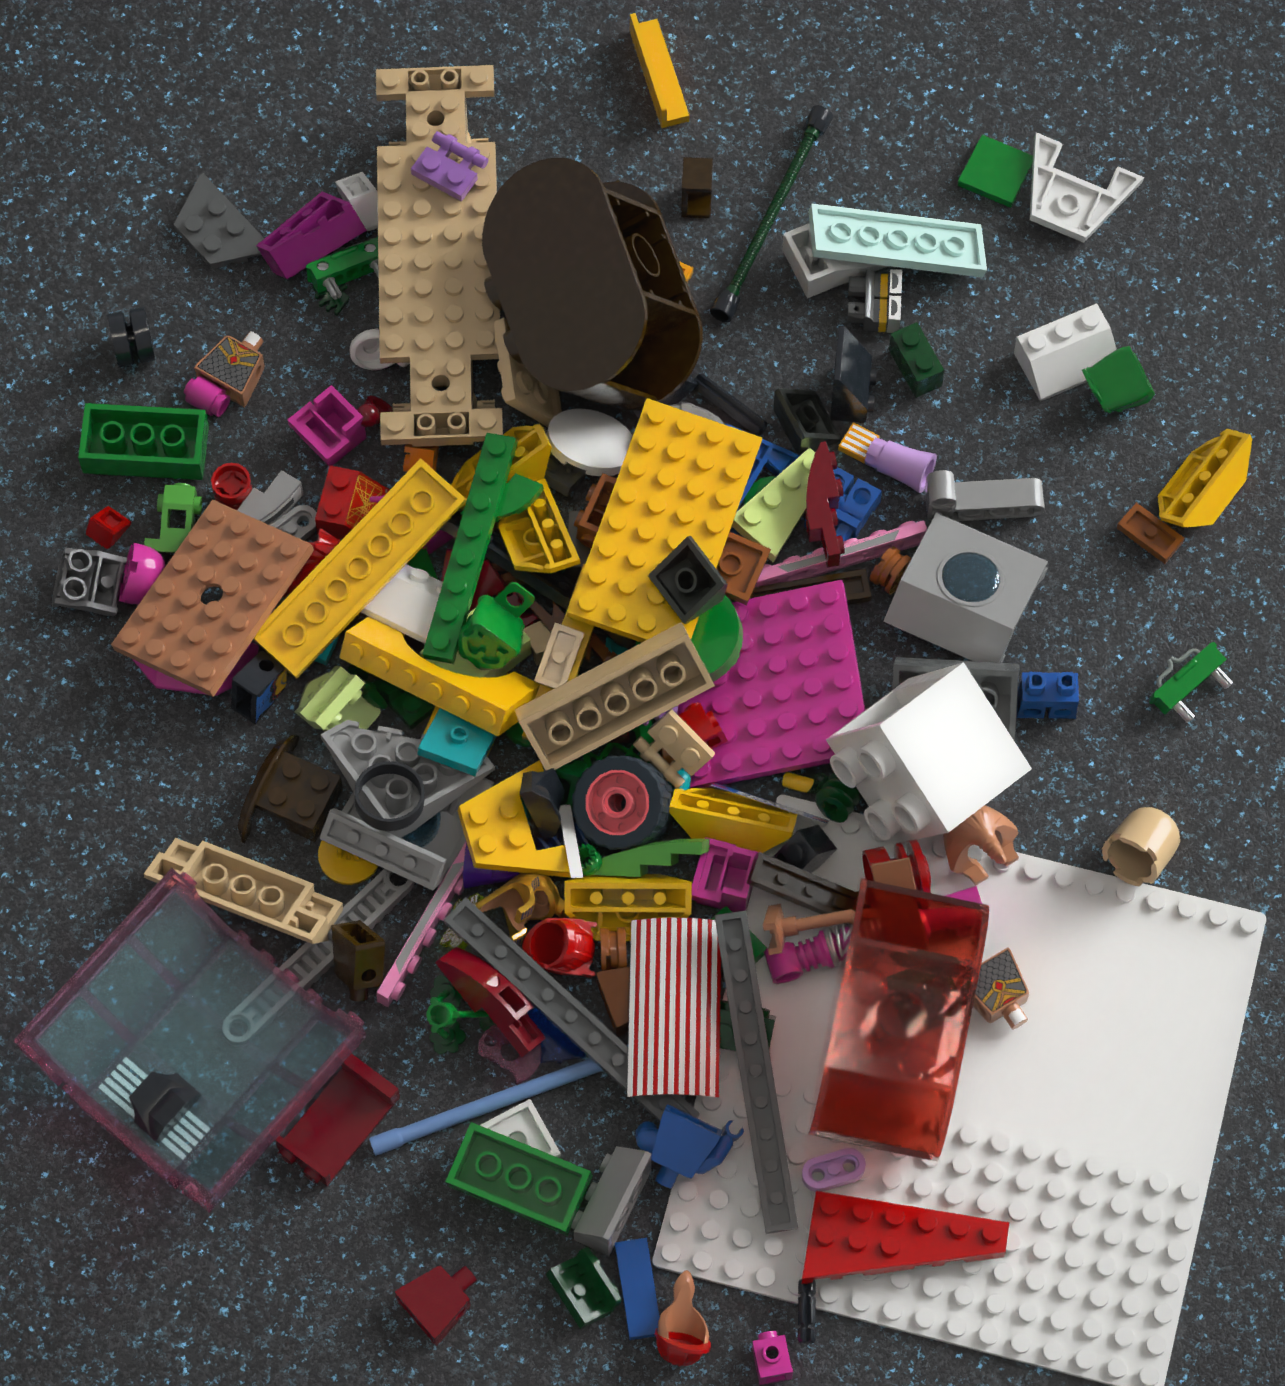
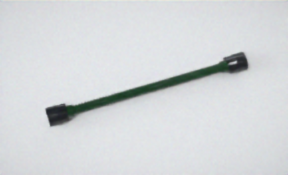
M820 105L812 107L803 126L805 131L804 138L744 258L740 262L741 264L737 268L730 285L722 293L719 292L710 309V314L717 320L722 322H730L741 301L740 297H738L740 294L739 290L749 273L748 271H750L814 141L822 134L824 135L833 119L832 112Z

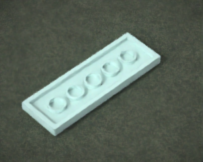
M811 204L809 208L813 257L974 277H984L987 271L981 224Z

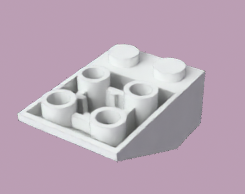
M810 223L786 232L783 235L782 251L807 298L849 282V277L865 276L866 269L875 272L887 267L813 257Z

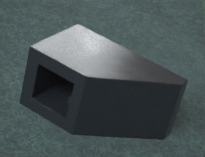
M815 825L798 830L778 850L773 858L812 873L837 848L820 825Z

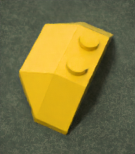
M540 424L518 426L504 433V436L515 437L518 442L506 483L510 481L515 473L533 481L544 479L552 447L543 427ZM481 451L463 464L451 484L454 489L466 498V502ZM466 502L461 506L460 509H464Z
M1225 429L1220 433L1219 437L1207 441L1192 451L1158 495L1159 517L1161 521L1181 527L1213 525L1246 482L1252 445L1251 435Z
M546 479L536 481L543 484L544 487L537 500L517 515L515 513L502 518L498 523V530L514 569L518 571L553 573L581 564Z
M714 788L675 789L669 806V813L691 839H705L707 837L761 853L790 839L797 821V814Z
M645 874L641 877L589 875L565 881L564 913L569 918L596 922L597 926L591 928L594 936L593 939L596 941H600V928L616 931L619 927H625L626 941H631L632 920L687 918L691 915V881L662 874Z

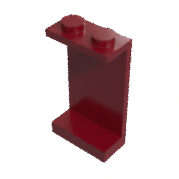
M349 1051L340 1060L342 1069L286 1137L282 1138L278 1135L275 1139L277 1149H279L277 1154L290 1165L296 1162L304 1168L302 1173L315 1184L321 1181L327 1187L400 1099L399 1089Z

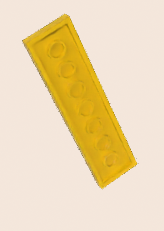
M420 458L269 615L253 640L297 679L466 502V498Z

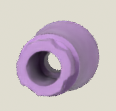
M875 437L866 453L865 464L877 468L878 472L906 484L918 493H922L925 489L927 475L934 471L937 455Z

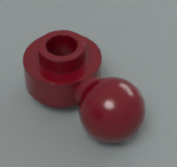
M368 396L365 402L357 409L364 417L361 426L372 427L379 424L380 413L393 412V408L379 397Z

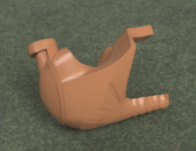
M984 805L949 833L943 834L950 870L965 875L975 886L989 877L977 859L968 856V849L972 845L979 846L996 863L1004 864L1006 867L1017 861L1019 856L1013 847V840L1019 833L1017 827L1002 813Z

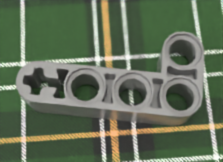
M947 470L934 471L926 477L925 500L927 518L930 521L933 520L936 513L954 521L1033 517L1041 515L1045 511L1042 481L1037 478L954 482V474Z

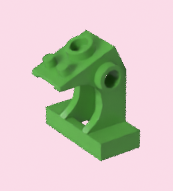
M186 483L165 485L164 494H158L157 511L162 512L160 539L145 538L144 545L155 549L157 552L175 553L194 526L195 514L201 515L202 497L197 496L195 487ZM171 510H186L185 529L170 528Z

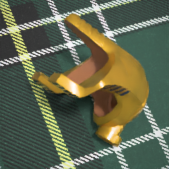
M521 873L476 903V907L481 912L495 909L499 906L503 907L510 934L509 938L518 946L523 944L527 933V927H524V925L529 920H544L552 918L554 914L560 918L567 917L564 913L565 901L560 897L555 884L550 877L541 874Z

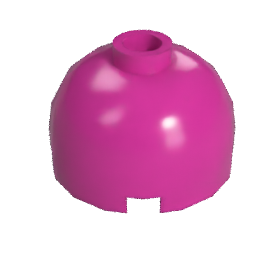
M133 543L130 546L127 563L123 572V583H121L118 597L120 602L140 604L165 568V561L159 552L142 544Z

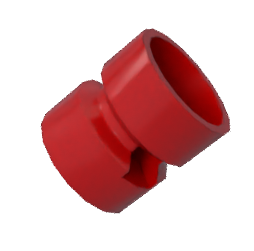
M226 463L218 467L212 475L211 484L215 501L238 510L252 491L249 472L240 464Z

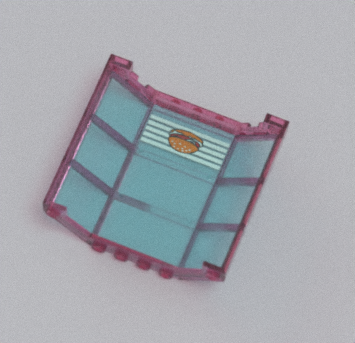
M171 868L13 1041L19 1050L41 1068L40 1070L57 1086L62 1082L65 1084L62 1089L78 1107L171 1187L177 1189L181 1185V1193L194 1203L197 1202L204 1210L210 1213L362 1043L367 1035L362 1027L365 1023L352 1011L346 1014L339 1008L334 1012L322 1005L321 1003L324 1001L322 997L311 988L305 991L298 985L299 978L289 969L285 968L284 971H281L275 966L276 959L263 948L257 951L250 944L253 941L241 929H238L236 932L232 930L200 898L195 888L197 882L184 871L179 874ZM152 1071L166 1075L178 1073L202 1096L158 1144L134 1122L135 1113L129 1096Z

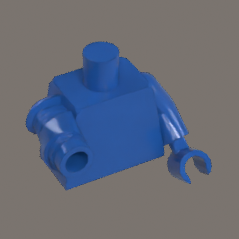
M667 1104L662 1114L659 1129L653 1122H643L637 1127L635 1138L638 1147L643 1151L651 1153V1160L662 1165L655 1181L665 1187L673 1188L679 1174L692 1179L695 1173L705 1174L720 1165L731 1150L733 1142L743 1135L744 1129L742 1127L737 1135H734L729 1131V1125L733 1120L728 1121L721 1130Z

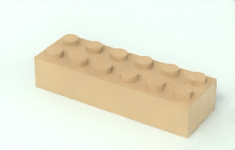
M682 622L522 705L515 709V712L546 771L551 768L556 770L715 685Z

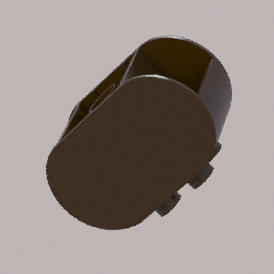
M567 158L539 160L514 173L494 196L485 217L482 233L483 255L491 274L490 277L485 279L484 286L491 302L505 313L510 329L503 334V339L509 354L516 362L523 364L529 373L541 383L616 409L640 410L643 409L647 398L657 402L667 399L683 385L692 373L700 356L703 329L699 313L661 211L655 200L643 189L629 183H602L598 175L588 166Z

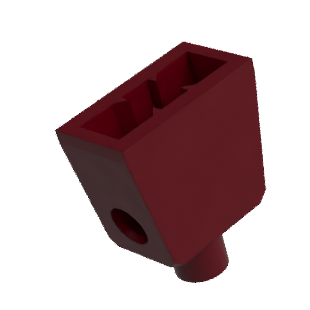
M440 1265L397 1289L395 1297L432 1343L437 1346L470 1308V1299L464 1291L474 1284L477 1279L465 1265L451 1277Z

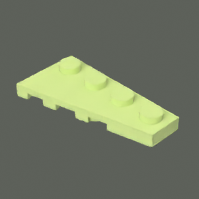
M808 448L738 510L732 527L744 538L770 548L771 551L768 559L773 563L806 510L807 483L815 455L811 448Z

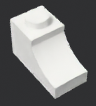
M360 172L335 181L342 199L351 203L367 231L376 229L378 227V193L365 174Z

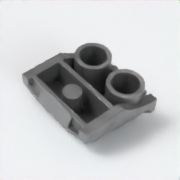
M65 547L57 571L52 596V607L61 606L106 616H115L117 614V602L127 558L98 550Z

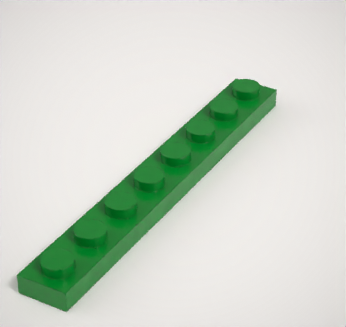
M486 433L422 655L424 659L454 664L458 652L459 632L467 621L518 444L515 437Z

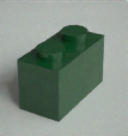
M918 322L892 332L890 335L889 351L915 398L942 387L945 370Z

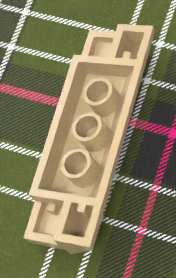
M175 838L165 853L159 852L144 873V878L311 944L329 941L328 932L331 929V925H334L343 911L342 902L314 892L313 883L205 841L196 846Z

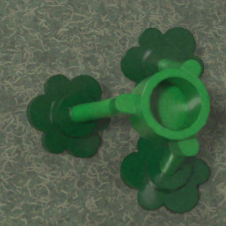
M438 975L434 979L435 987L430 990V995L432 996L430 999L431 1005L427 1010L426 1016L428 1022L432 1025V1033L429 1038L434 1043L436 1053L440 1055L448 1051L456 1053L459 1049L458 1045L466 1040L465 1032L459 1029L460 1025L456 1021L457 1018H477L480 1020V1027L483 1031L499 1030L483 1008H480L475 1013L473 1010L457 1011L456 1008L461 1004L460 999L463 997L445 975Z

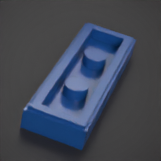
M647 1238L615 1242L629 1340L655 1337V1330L658 1328L660 1317Z

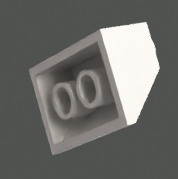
M1094 304L1017 336L1014 355L1041 402L1086 383L1087 380L1082 369L1085 368L1086 370L1087 367H1091L1117 349L1107 320L1098 304Z
M406 564L361 613L425 644L443 582L429 576L424 570L415 569Z

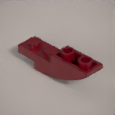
M825 441L820 442L811 464L807 483L805 514L809 542L821 540L827 568L839 566L840 555L845 553L843 538L841 535L836 536L835 526H838L835 509H838L839 497H843L844 493L841 479H835L833 471L837 469L834 451L829 452L827 442Z
M455 947L435 962L474 1013L483 1008L521 1057L546 1039L527 1014L534 1006L505 976L484 960L468 951Z

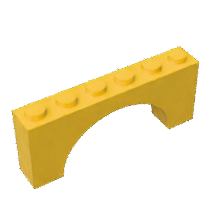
M369 616L345 633L340 659L498 737L518 722L515 709L534 700L540 687L539 683L515 671L500 677L486 678L463 675L441 668L413 651L404 640V633Z

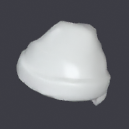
M378 328L366 330L352 340L350 357L359 367L368 370H382L395 364H380ZM397 363V364L400 365L401 367H406V366H407L408 364H410V363Z

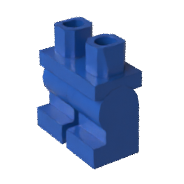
M837 467L833 471L835 479L841 478L844 496L839 497L838 509H835L838 518V526H835L836 536L841 535L844 542L851 537L857 538L871 513L881 503L882 490L859 478L854 484V476Z
M1022 672L1018 687L1017 718H1044L1046 708H1048V718L1076 719L1079 703L1078 673Z

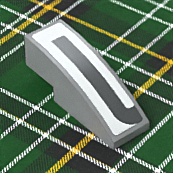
M281 470L265 493L253 488L237 511L271 525L289 512L304 495L302 482Z

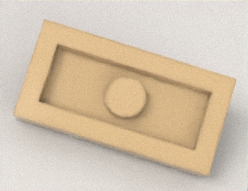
M555 622L534 682L553 689L566 683L580 648L584 632Z

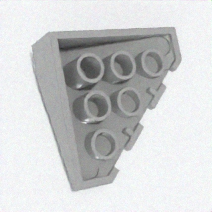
M346 720L322 733L321 739L354 793L357 779L361 773L376 763L385 761L400 762L411 767L419 774L425 790L423 811L419 818L410 826L397 831H386L399 838L416 830L495 770V766L487 756L476 776H472L417 755L418 747L425 734H422L420 740L402 736L403 730L378 726L377 731L359 728V722ZM383 774L365 783L359 793V799L363 807L371 814L381 818L392 819L402 817L411 812L420 800V793L409 779L396 774Z

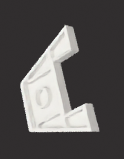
M1036 133L1033 147L1030 221L1084 243L1139 187L1144 177L1117 167L1107 190L1053 168L1063 144Z

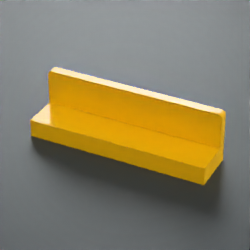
M636 13L630 14V34L661 128L689 122V112L658 19L639 23Z

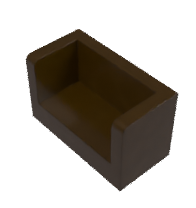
M683 157L681 217H711L713 158Z

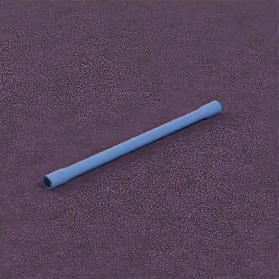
M589 1058L410 1125L394 1128L369 1138L374 1155L377 1156L399 1148L410 1141L603 1070Z

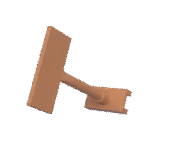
M910 858L871 864L879 900L877 905L799 919L796 916L784 918L781 903L769 905L763 922L764 931L769 930L770 934H772L768 947L769 955L782 953L786 937L799 935V931L877 917L883 919L891 956L928 950L929 946Z

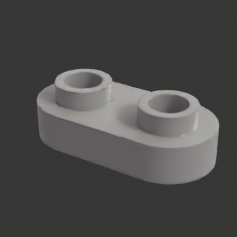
M298 505L270 526L305 541L317 531L315 523L317 512L308 505ZM301 521L309 522L305 527L298 525Z

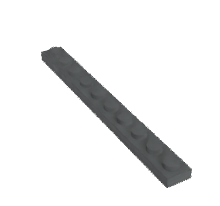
M465 897L444 919V923L483 960L505 976L537 1010L627 1092L628 1047ZM678 1094L632 1096L659 1122L667 1104L696 1118L700 1115L694 1107Z
M739 911L715 915L765 1233L798 1229L747 912Z

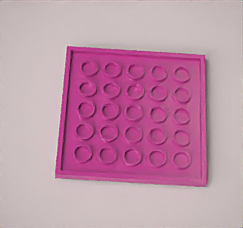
M843 580L751 598L747 606L737 601L732 602L743 627V642L737 662L722 677L713 682L714 687L678 705V716L684 712L687 706L696 702L701 703L705 712L712 710L728 740L712 749L715 752L713 758L691 776L690 789L714 787L711 786L713 783L724 785L830 763V758L835 753L826 739L865 711Z

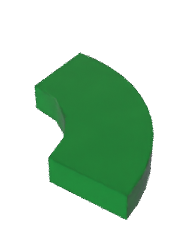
M515 473L510 481L506 483L495 522L515 513L518 515L530 507L544 490L543 484Z

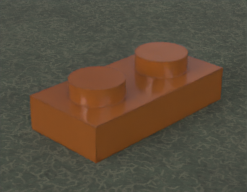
M1137 502L1117 525L1119 531L1164 564L1178 550L1185 539Z

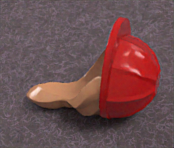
M685 1270L675 1281L673 1303L661 1313L658 1328H656L654 1335L657 1338V1349L661 1357L672 1365L677 1366L694 1364L703 1354L708 1353L711 1348L708 1327L704 1318L692 1305L695 1291L691 1273Z

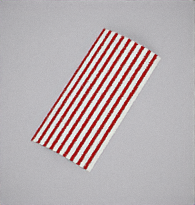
M650 918L631 921L627 1097L678 1094L719 1098L721 954L715 920Z

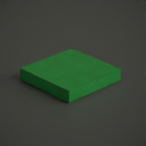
M982 135L958 180V186L1011 208L1033 166V155Z

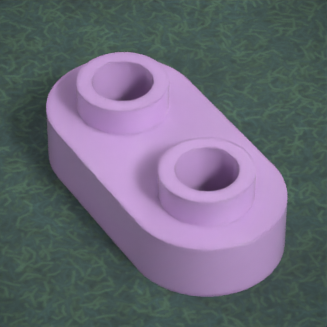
M845 1148L811 1158L803 1166L802 1181L809 1190L814 1192L826 1191L856 1182L864 1174L865 1158L858 1150L853 1148ZM851 1163L855 1169L847 1172L843 1169V1165ZM821 1172L824 1178L816 1181L812 1178V1174Z

